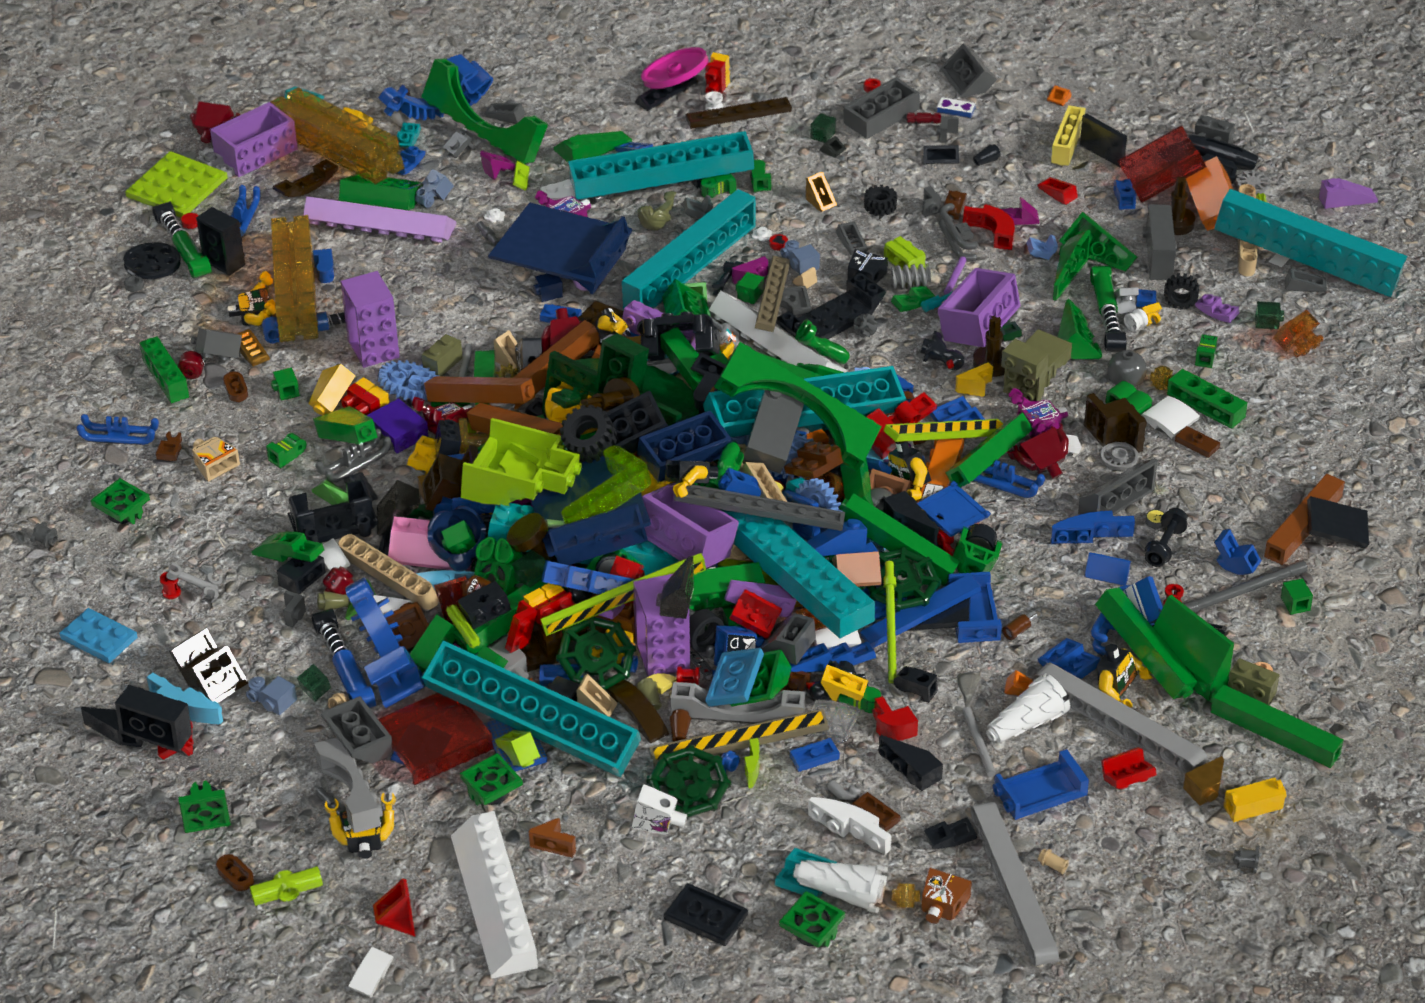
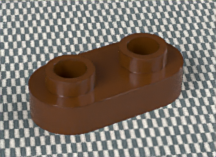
M239 372L227 373L223 377L229 399L233 402L246 400L248 398V389L243 375Z
M226 854L217 860L218 874L233 889L246 891L250 889L249 886L254 884L253 872L237 856Z

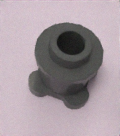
M43 521L41 524L37 523L34 526L30 541L33 543L39 541L43 543L44 547L48 548L57 542L58 534L55 528H48L47 523Z
M1240 845L1239 850L1235 849L1233 863L1238 864V869L1241 867L1253 868V873H1257L1260 846L1256 845L1255 850L1243 848Z

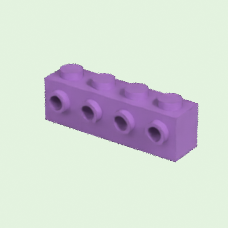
M633 300L624 308L622 319L626 322L630 332L641 336L637 332L638 323L643 319L661 317V314L664 313ZM693 330L681 331L696 350L695 333H693Z

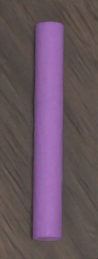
M965 257L959 258L944 289V294L952 292L967 261Z

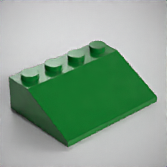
M357 173L340 180L339 201L410 211L414 209L417 203L416 192L423 184L419 181Z
M1173 595L1168 596L1153 628L1198 681L1193 689L1197 694L1210 701L1214 691H1218L1223 684L1228 686L1234 643Z

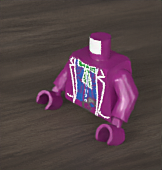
M538 190L535 199L541 205L587 217V210L591 209V204L587 199L580 202L573 196H568L559 200H553L547 197V193Z
M1013 388L1008 395L1011 398V402L1018 405L1017 415L1023 412L1031 424L1033 430L1028 433L1031 438L1051 429V426L1059 429L1061 420L1068 417L1065 406L1055 408L1050 400L1029 401L1016 388Z

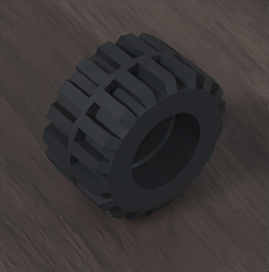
M583 405L580 406L581 409L579 410L575 408L572 410V414L568 413L566 415L567 420H563L561 423L563 426L560 428L561 439L568 451L580 454V462L586 460L588 463H592L594 459L600 461V457L608 456L607 452H612L614 449L612 444H616L617 441L615 438L617 436L615 427L608 414L598 406L595 408L594 405H589L586 408ZM597 428V432L591 438L580 439L584 431Z

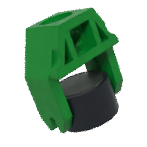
M973 524L969 528L963 526L953 556L960 561L957 566L958 573L990 572L993 569L1002 547V541L997 540V534L993 528L985 524Z

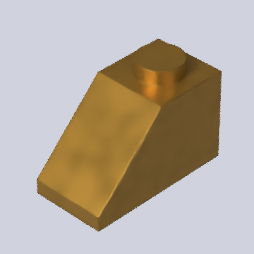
M1222 756L1185 773L1183 789L1199 806L1212 802L1218 797L1224 765V758Z

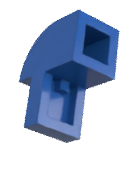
M1230 529L1223 530L1214 542L1220 552L1216 560L1227 571L1237 575L1252 574L1261 562L1254 545L1239 546Z

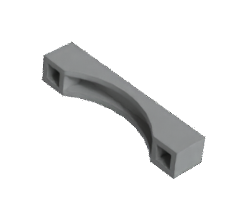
M673 682L671 715L674 710L683 709L689 712L691 718L760 723L805 713V692L782 690L772 700L731 707L730 704L709 707L705 702L708 694L707 690L694 683Z
M338 738L314 743L316 762L321 772L342 781L351 790L345 804L347 819L353 832L357 833L381 826L380 817L383 816L381 804L376 803L375 794L373 791H370L367 779H363L361 768H357L355 758L350 756Z

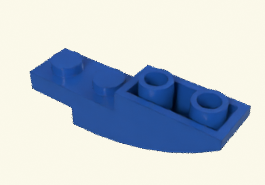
M1112 511L1090 512L1073 516L1052 525L1051 544L1093 543V537H1133L1135 519L1134 516H1113Z

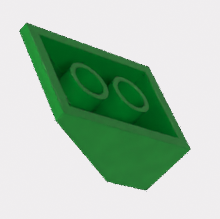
M781 649L764 652L748 702L730 704L731 707L772 700L789 681L792 667Z

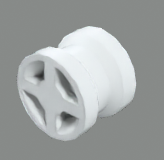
M713 91L706 94V110L723 108V95L721 93Z
M1138 308L1133 313H1128L1124 316V323L1128 330L1135 332L1139 327H1144L1148 324V317L1142 309Z

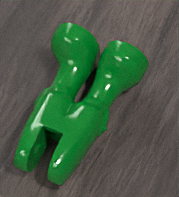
M808 319L802 322L795 337L799 343L816 349L820 355L829 357L839 364L847 363L850 354L844 347L826 338L815 336L817 328Z
M730 442L723 449L717 464V479H709V483H699L700 486L720 489L718 482L728 468L739 471L744 454L740 451L737 443Z
M487 537L477 545L476 556L483 562H488L495 556L497 562L501 564L512 563L517 565V570L528 567V557L522 552H516L508 541L503 538L496 541L493 537Z

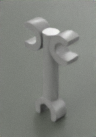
M172 562L170 564L169 572L166 575L168 579L176 580L179 578L204 589L200 595L202 599L207 594L212 598L211 603L216 601L219 595L217 589L223 581L221 577L214 581L211 578L212 573H209L205 580L182 571L177 563Z

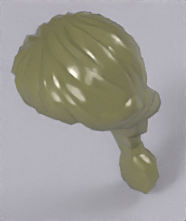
M666 192L664 194L666 202L654 211L651 206H641L638 208L640 224L651 231L663 228L671 220L669 211L674 206L676 192Z

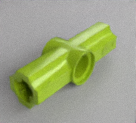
M316 866L296 873H292L289 870L280 871L272 880L249 886L253 903L257 906L277 899L284 902L292 901L298 897L300 892L323 886V881L319 868Z

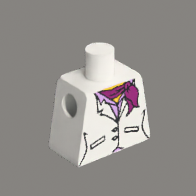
M643 784L637 800L631 828L666 835L671 824L684 828L688 814L675 811L677 804L675 797Z

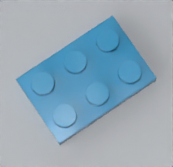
M87 608L59 633L62 640L107 663L112 662L138 638L136 631L90 608Z
M761 648L724 652L721 654L705 699L709 707L748 702L764 655Z

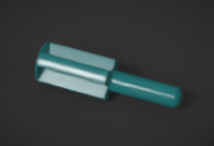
M952 292L941 297L936 295L922 301L921 307L923 311L928 312L939 307Z

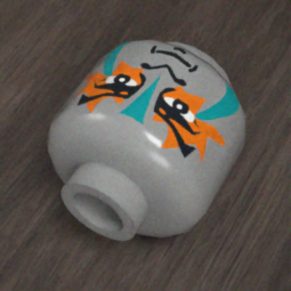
M728 323L720 324L723 328V332H719L720 345L733 342L735 349L740 342L738 340L739 332Z

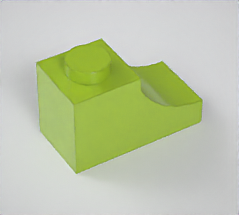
M512 730L494 739L497 747L508 755L513 765L522 766V768L528 767L534 763V759L540 757L531 732Z

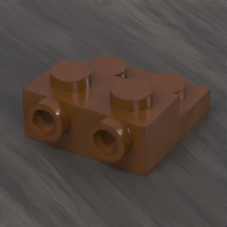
M810 441L797 450L798 457L793 458L790 463L784 466L785 474L815 479L843 463L841 450L837 445L831 446L823 442L816 443L815 441Z
M418 602L406 603L400 609L394 611L393 615L386 618L389 625L395 622L398 623L399 626L392 631L394 635L400 634L403 640L398 643L400 646H404L408 652L414 649L429 626Z

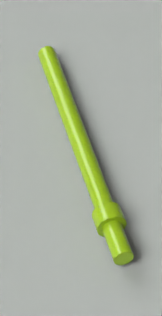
M886 561L883 584L886 588L888 682L893 683L894 678L897 676L894 593L896 577L894 576V562Z

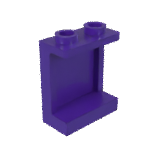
M399 398L367 415L373 419L375 429H380L385 437L391 438L394 452L396 453L416 444L422 435L428 437L427 421Z

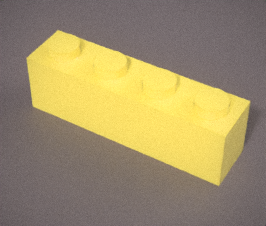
M1068 105L1052 145L1051 163L1069 166L1081 135L1082 116L1085 115L1086 108Z

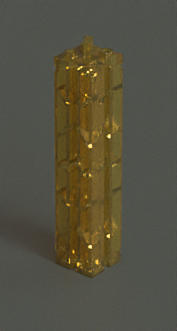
M299 87L288 92V98L280 96L270 101L294 120L298 144L377 184L387 178L388 172L395 174L405 169L402 156L397 154L400 150L398 138L307 91H303Z
M308 215L293 216L294 221L286 222V217L271 219L275 310L280 342L296 341L295 336L303 335V340L319 338L313 249Z

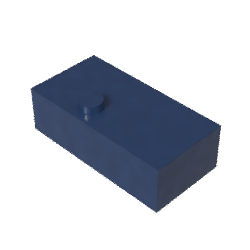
M710 410L639 437L637 455L655 480L661 482L665 480L666 460L712 462L720 458L723 449L732 439Z

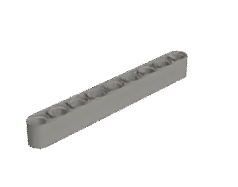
M1053 663L1044 665L1032 678L1034 681L1043 674H1046V677L1051 675L1066 692L1067 695L1062 698L1064 702L1069 700L1070 708L1184 774L1207 762V755L1200 747Z
M992 801L972 805L971 817L1033 966L1058 962L1059 954L1056 943L996 803Z

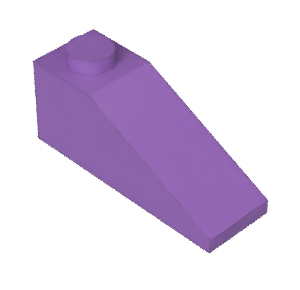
M1340 178L1321 181L1319 199L1325 209L1376 203L1378 201L1371 188Z
M730 580L724 597L726 601L736 604L738 598L746 589L782 608L779 617L791 616L796 599L781 586Z

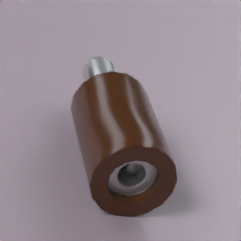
M1032 611L1027 616L1021 614L1002 628L1004 636L1011 641L1031 627V621L1038 616L1035 614L1036 612Z

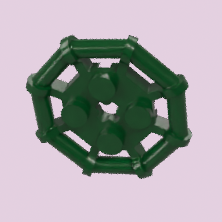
M902 547V549L883 553L879 552L880 565L883 566V569L880 570L881 586L878 588L875 585L867 586L872 600L886 605V596L883 595L886 592L883 584L885 562L893 561L894 576L896 577L894 593L895 598H897L895 600L896 612H900L907 608L921 605L927 606L936 589L941 586V579L938 578L930 557H923L907 550L906 547ZM922 569L926 570L928 576L923 575ZM901 575L902 578H906V579H905V580H899V579H898V576ZM923 584L929 585L924 593L920 590ZM913 595L916 597V598H914V599H909V600H904V601H902V598H903V597H908V596H913Z
M592 617L562 630L563 635L558 655L555 657L571 681L580 684L583 680L581 676L584 673L590 676L596 675L598 681L595 682L606 690L624 679H629L634 652L637 650L619 621L616 623ZM595 626L609 629L610 632L600 633L598 630H595ZM589 627L590 631L582 636L576 634L582 629ZM615 633L623 646L619 647L612 637ZM570 639L576 642L574 652L567 653ZM593 648L602 651L599 658L591 655ZM619 653H625L622 667L617 664ZM569 659H574L580 670L577 674L568 661ZM612 669L618 672L604 681L603 674Z
M690 745L687 748L667 754L663 752L653 771L646 778V783L654 789L661 791L659 786H666L668 795L675 797L678 803L684 805L683 807L676 805L675 811L688 814L687 819L704 812L716 811L725 792L731 787V780L728 779L722 757L698 749L695 745ZM689 756L688 761L681 760L677 764H674L672 762L674 760H678ZM694 757L704 760L708 764L706 766L694 761ZM667 766L670 769L667 776L665 778L660 777L664 768ZM712 770H716L719 780H712L710 775ZM692 780L694 784L685 786L684 781ZM712 789H717L712 798H709L708 795ZM695 801L703 802V804L689 807Z

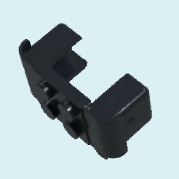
M681 312V315L673 316L672 313L661 314V317L643 319L637 325V332L641 334V345L649 348L648 360L650 361L666 359V354L661 349L660 335L677 327L680 331L693 330V333H695L696 352H703L707 356L720 354L719 332H723V328L707 314L694 315L692 312Z
M357 480L346 483L348 502L309 510L306 493L290 496V513L287 514L293 531L304 533L307 540L318 543L327 542L333 538L334 540L339 539L347 534H359L362 537L370 536L371 530L376 527L378 520L372 507V499L365 481Z

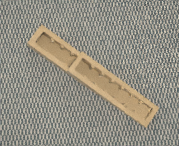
M738 444L740 451L744 454L746 445ZM742 462L739 471L757 479L761 489L760 497L787 501L764 463Z

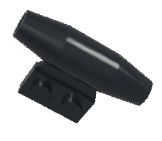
M1189 134L1185 144V149L1202 157L1200 164L1217 156L1227 172L1231 184L1235 180L1237 168L1254 170L1258 160L1257 155L1244 148L1212 137Z

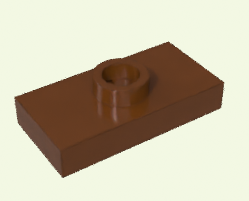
M1188 426L1175 436L1176 442L1207 458L1220 448V442Z
M866 792L852 803L853 806L859 807L878 817L879 827L886 832L901 820V816L869 792Z

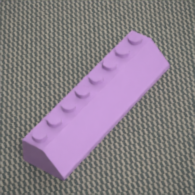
M306 197L303 218L312 225H319L321 222L333 228H337V225H342L347 230H354L356 227L361 228L363 232L372 233V230H377L379 234L389 235L391 232L403 238H407V235H413L414 239L424 240L427 237L431 238V241L442 243V240H449L456 226V221L448 216L314 197Z

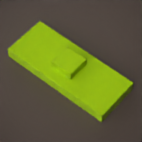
M519 161L515 163L513 185L526 191L530 167Z

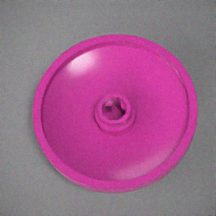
M699 47L673 51L649 64L643 70L641 79L644 85L651 89L677 85L692 78L705 68L709 60L707 53Z

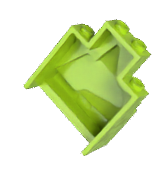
M492 418L490 421V437L473 464L463 463L461 498L482 504L509 506V503L515 500H523L524 498L534 500L543 489L565 494L568 488L573 486L575 476L581 472L580 454L566 451L565 445H562L560 435Z

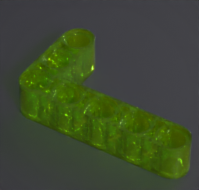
M620 446L606 448L603 452L608 471L614 476L566 506L561 511L564 524H570L614 510L651 485V478L647 464Z

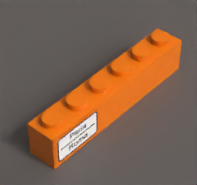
M965 438L934 440L935 449H931L929 457L931 461L926 463L931 481L920 488L922 497L916 503L950 486L951 481L945 472L960 461Z

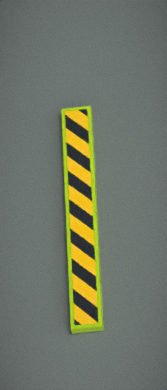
M999 419L886 424L883 431L895 442L990 436L1004 423Z
M699 553L633 581L676 573L678 581L705 571V560L702 553ZM633 581L541 618L545 635L548 636L633 601Z

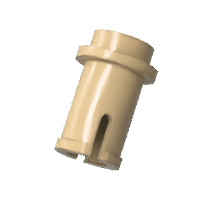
M1043 849L1038 857V861L1041 862L1042 866L1047 865L1061 874L1065 873L1069 865L1068 860L1052 853L1051 849Z

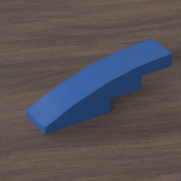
M546 561L541 582L602 594L634 579Z
M868 641L852 648L846 642L829 649L822 643L809 648L797 665L791 663L790 665L792 667L791 672L825 671L830 660L837 663L847 661L852 665H856L877 657L875 650Z

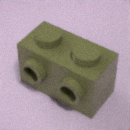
M445 334L422 354L423 368L428 367L430 371L436 372L435 375L443 376L462 360L461 340Z
M1239 658L1230 671L1228 687L1269 705L1277 693L1280 674Z

